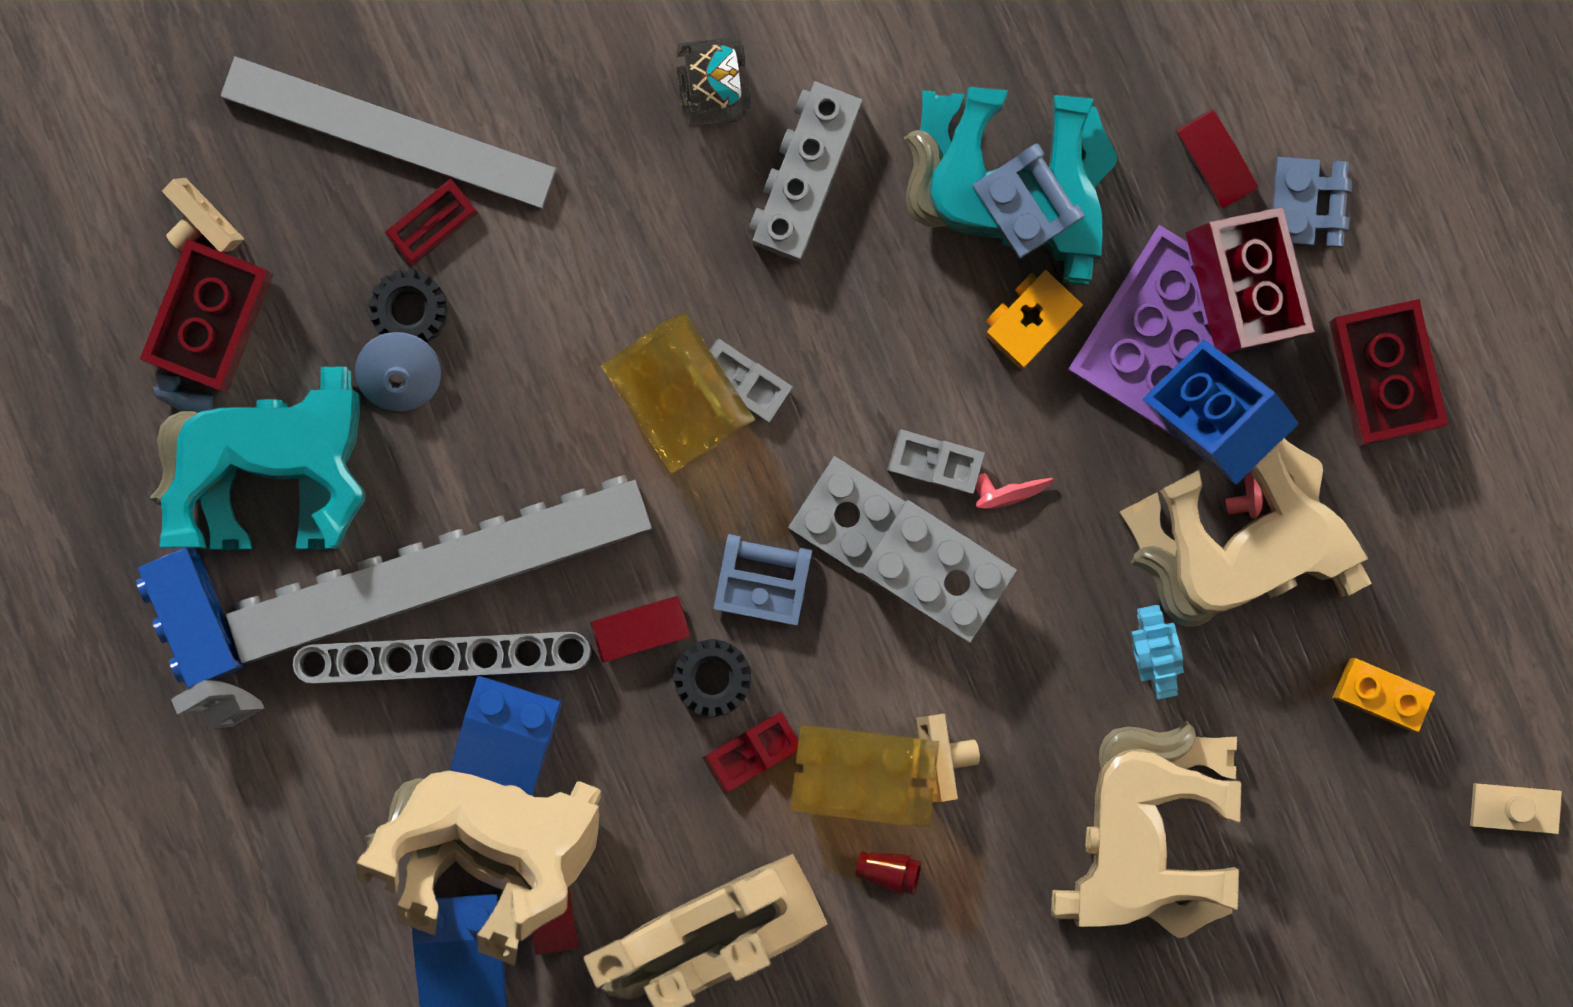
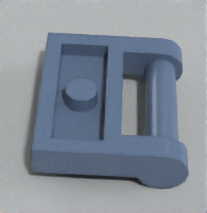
M1038 143L972 185L973 190L1019 260L1085 217L1080 206L1072 204L1042 158L1045 153ZM1027 167L1060 215L1050 223L1018 176V173Z
M728 534L713 609L798 626L812 550L800 548L799 552L741 541V536ZM737 557L795 568L794 579L791 581L735 570Z

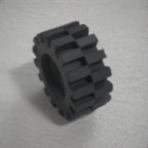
M408 269V271L396 270L390 276L385 275L380 279L382 282L378 286H374L372 299H369L368 303L370 321L373 323L375 330L379 335L390 332L412 334L429 344L432 338L439 336L441 333L440 329L443 325L445 326L447 321L446 312H448V304L446 303V296L443 290L429 275L417 272L414 269ZM403 293L419 295L425 305L423 317L413 325L398 323L392 314L393 302Z
M708 639L694 643L682 653L675 665L673 681L677 695L687 708L704 716H721L735 710L747 697L751 685V671L746 658L738 648L726 641ZM708 661L722 663L729 672L728 686L723 692L716 695L705 694L696 684L695 677L698 668Z

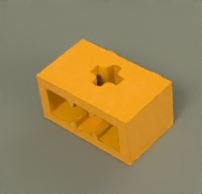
M1047 270L1039 277L1032 272L1015 290L1020 297L1009 308L1002 303L985 321L991 326L985 336L1021 370L1029 364L1083 306ZM1024 308L1030 312L1034 308L1038 309L1040 314L1037 320L1041 325L1037 327L1031 323L1025 327L1021 323L1024 314L1020 310Z
M1351 658L1347 661L1332 698L1410 732H1419L1435 692L1357 658Z

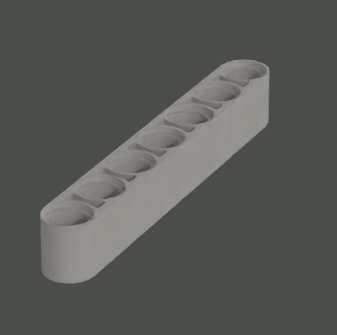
M576 632L314 644L304 646L297 651L293 659V669L300 680L313 684L576 671L585 667L591 659L592 648L587 638ZM569 639L580 641L584 649L581 660L573 664L566 663L560 655L562 644ZM527 641L535 642L541 652L538 662L531 666L523 665L517 656L520 645ZM485 643L493 645L498 654L495 664L489 668L480 667L474 657L476 649ZM445 645L453 651L454 662L450 668L439 670L432 662V654L436 648ZM402 647L410 653L411 664L407 670L398 673L391 668L389 658L395 649ZM355 650L363 651L368 658V667L358 675L351 673L346 664L347 657ZM318 652L325 660V669L320 675L312 677L304 669V660L310 653Z

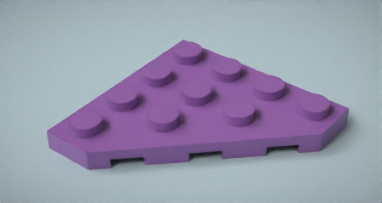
M1161 225L1157 227L1068 369L1072 374L1173 437L1175 436L1163 426L1143 401V398L1203 339L1214 346L1188 242Z

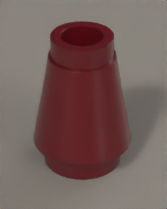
M862 851L857 862L856 877L864 878V880L900 896H903L904 893L914 895L920 878L922 862L912 859V854L867 853Z

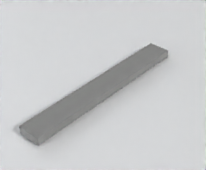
M234 56L220 95L223 99L539 209L544 207L556 173L555 167Z

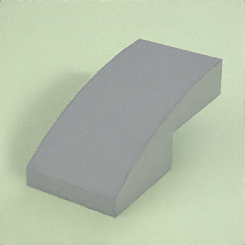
M720 339L715 341L694 375L767 422L771 421L793 387Z
M900 429L898 430L887 471L973 494L985 452Z
M203 680L171 699L177 715L202 713L208 729L233 727L265 709L262 701L249 692L234 685L214 680Z

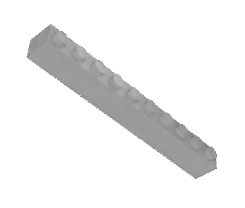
M626 475L612 478L601 483L602 491L587 495L585 488L560 496L562 504L546 509L545 503L540 502L520 509L522 516L520 518L505 522L503 515L480 522L481 530L468 535H464L463 529L451 531L438 536L440 544L424 549L422 542L398 549L399 557L383 562L381 556L372 557L356 563L358 571L342 576L340 569L316 576L318 584L301 589L298 582L276 589L277 597L264 602H260L259 596L234 603L236 611L226 614L240 661L243 664L252 663L653 531L636 479L628 482Z

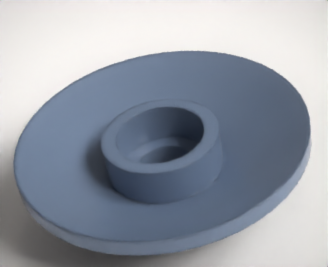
M390 332L373 338L362 348L356 361L355 377L359 389L370 402L389 411L402 412L416 409L427 403L434 396L440 384L441 366L435 351L424 340L408 333ZM398 374L404 378V381L394 382L389 377Z

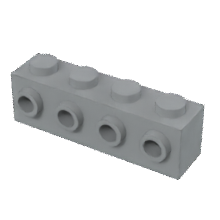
M814 81L811 91L802 90L794 113L801 115L796 130L787 129L779 149V153L785 155L780 171L772 168L763 191L770 194L764 210L756 208L748 232L755 234L752 240L754 246L801 263L862 107V99Z

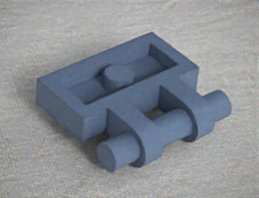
M1277 157L1275 160L1272 209L1283 207L1292 245L1313 246L1315 230L1327 231L1326 246L1343 248L1344 233L1349 231L1350 217L1346 216L1347 193H1352V179L1348 178L1349 162L1332 161L1331 177H1319L1320 160ZM1318 192L1330 193L1329 215H1316Z

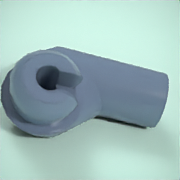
M160 373L157 376V386L153 387L158 400L179 411L199 413L213 409L214 395L178 389L180 384L178 375Z

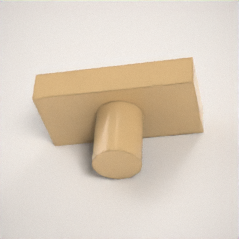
M187 178L173 179L162 190L171 202L185 215L166 235L172 245L181 252L187 239L196 242L202 234L219 252L233 251L244 240L239 232Z
M945 714L916 718L929 803L958 799L953 769L979 764L980 753L977 742L973 739L949 743Z
M1473 783L1470 826L1559 834L1562 791Z

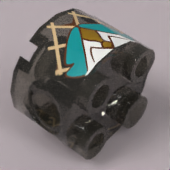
M732 38L678 43L676 57H685V66L677 67V80L683 116H689L686 120L687 127L740 122L741 117L745 116V109L751 108L748 83H741L740 67L745 66V52L742 41L733 42Z

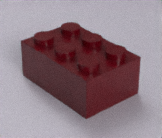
M1283 207L1212 221L1185 232L1213 344L1216 349L1224 355L1290 341L1315 332Z
M187 239L140 360L227 394L274 275L266 269Z
M1420 299L1335 317L1329 322L1357 447L1441 429L1448 425Z

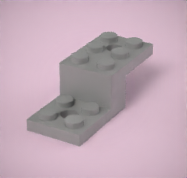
M836 456L833 457L788 529L895 598L899 597L969 643L1017 571L1014 567L910 500H902ZM843 503H851L859 510V521L852 527H842L835 520V510ZM961 571L967 575L969 588L965 594L955 596L946 590L944 580L948 573Z

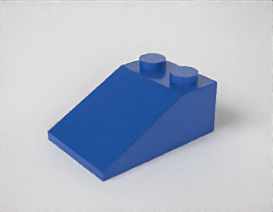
M477 676L449 771L474 775L503 786H516L525 791L526 794L533 796L563 702L490 678Z
M501 893L435 897L438 903L435 936L412 927L420 1007H507L505 962L478 952L477 939L478 933L497 906Z

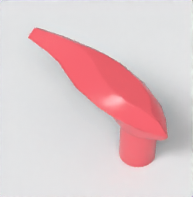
M1250 471L1244 479L1246 495L1226 498L1228 515L1249 512L1250 517L1254 519L1259 516L1263 504V492Z
M982 473L978 475L975 486L980 496L976 507L996 509L1018 503L1042 492L1054 484V479L1046 478L1022 484H1008L995 490L987 474Z

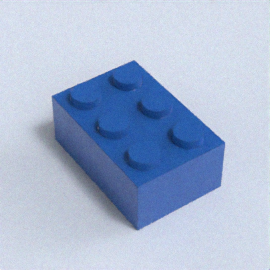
M1205 339L1143 398V401L1170 433L1234 484L1242 480L1299 424L1275 392Z
M185 547L138 567L141 578L136 580L138 590L146 604L151 602L154 606L158 618L153 619L152 622L161 643L168 642L174 658L170 659L169 663L179 684L184 682L187 688H191L203 680L219 681L247 669L246 664L240 661L229 623L199 551Z

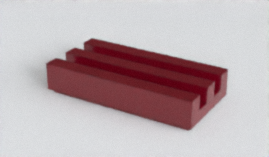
M450 178L387 229L385 233L409 263L414 266L477 215L478 211ZM450 192L455 196L452 201L404 240L398 236V234ZM461 205L464 207L465 210L414 252H411L410 246Z

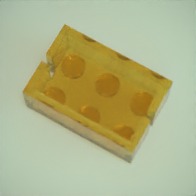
M685 312L664 320L636 340L637 343L629 345L601 365L671 474L693 464L719 446L721 442L726 441L755 421V418Z
M800 725L796 763L804 764L803 773L795 772L790 811L906 826L930 827L934 788L911 786V779L935 780L939 741Z

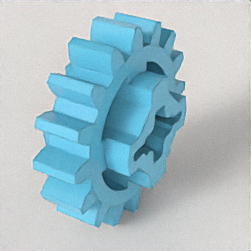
M1159 605L1137 609L1139 630L1131 631L1133 653L1140 680H1151L1152 690L1157 700L1178 696L1176 674L1184 673L1183 655L1175 624H1164L1163 614L1160 611Z

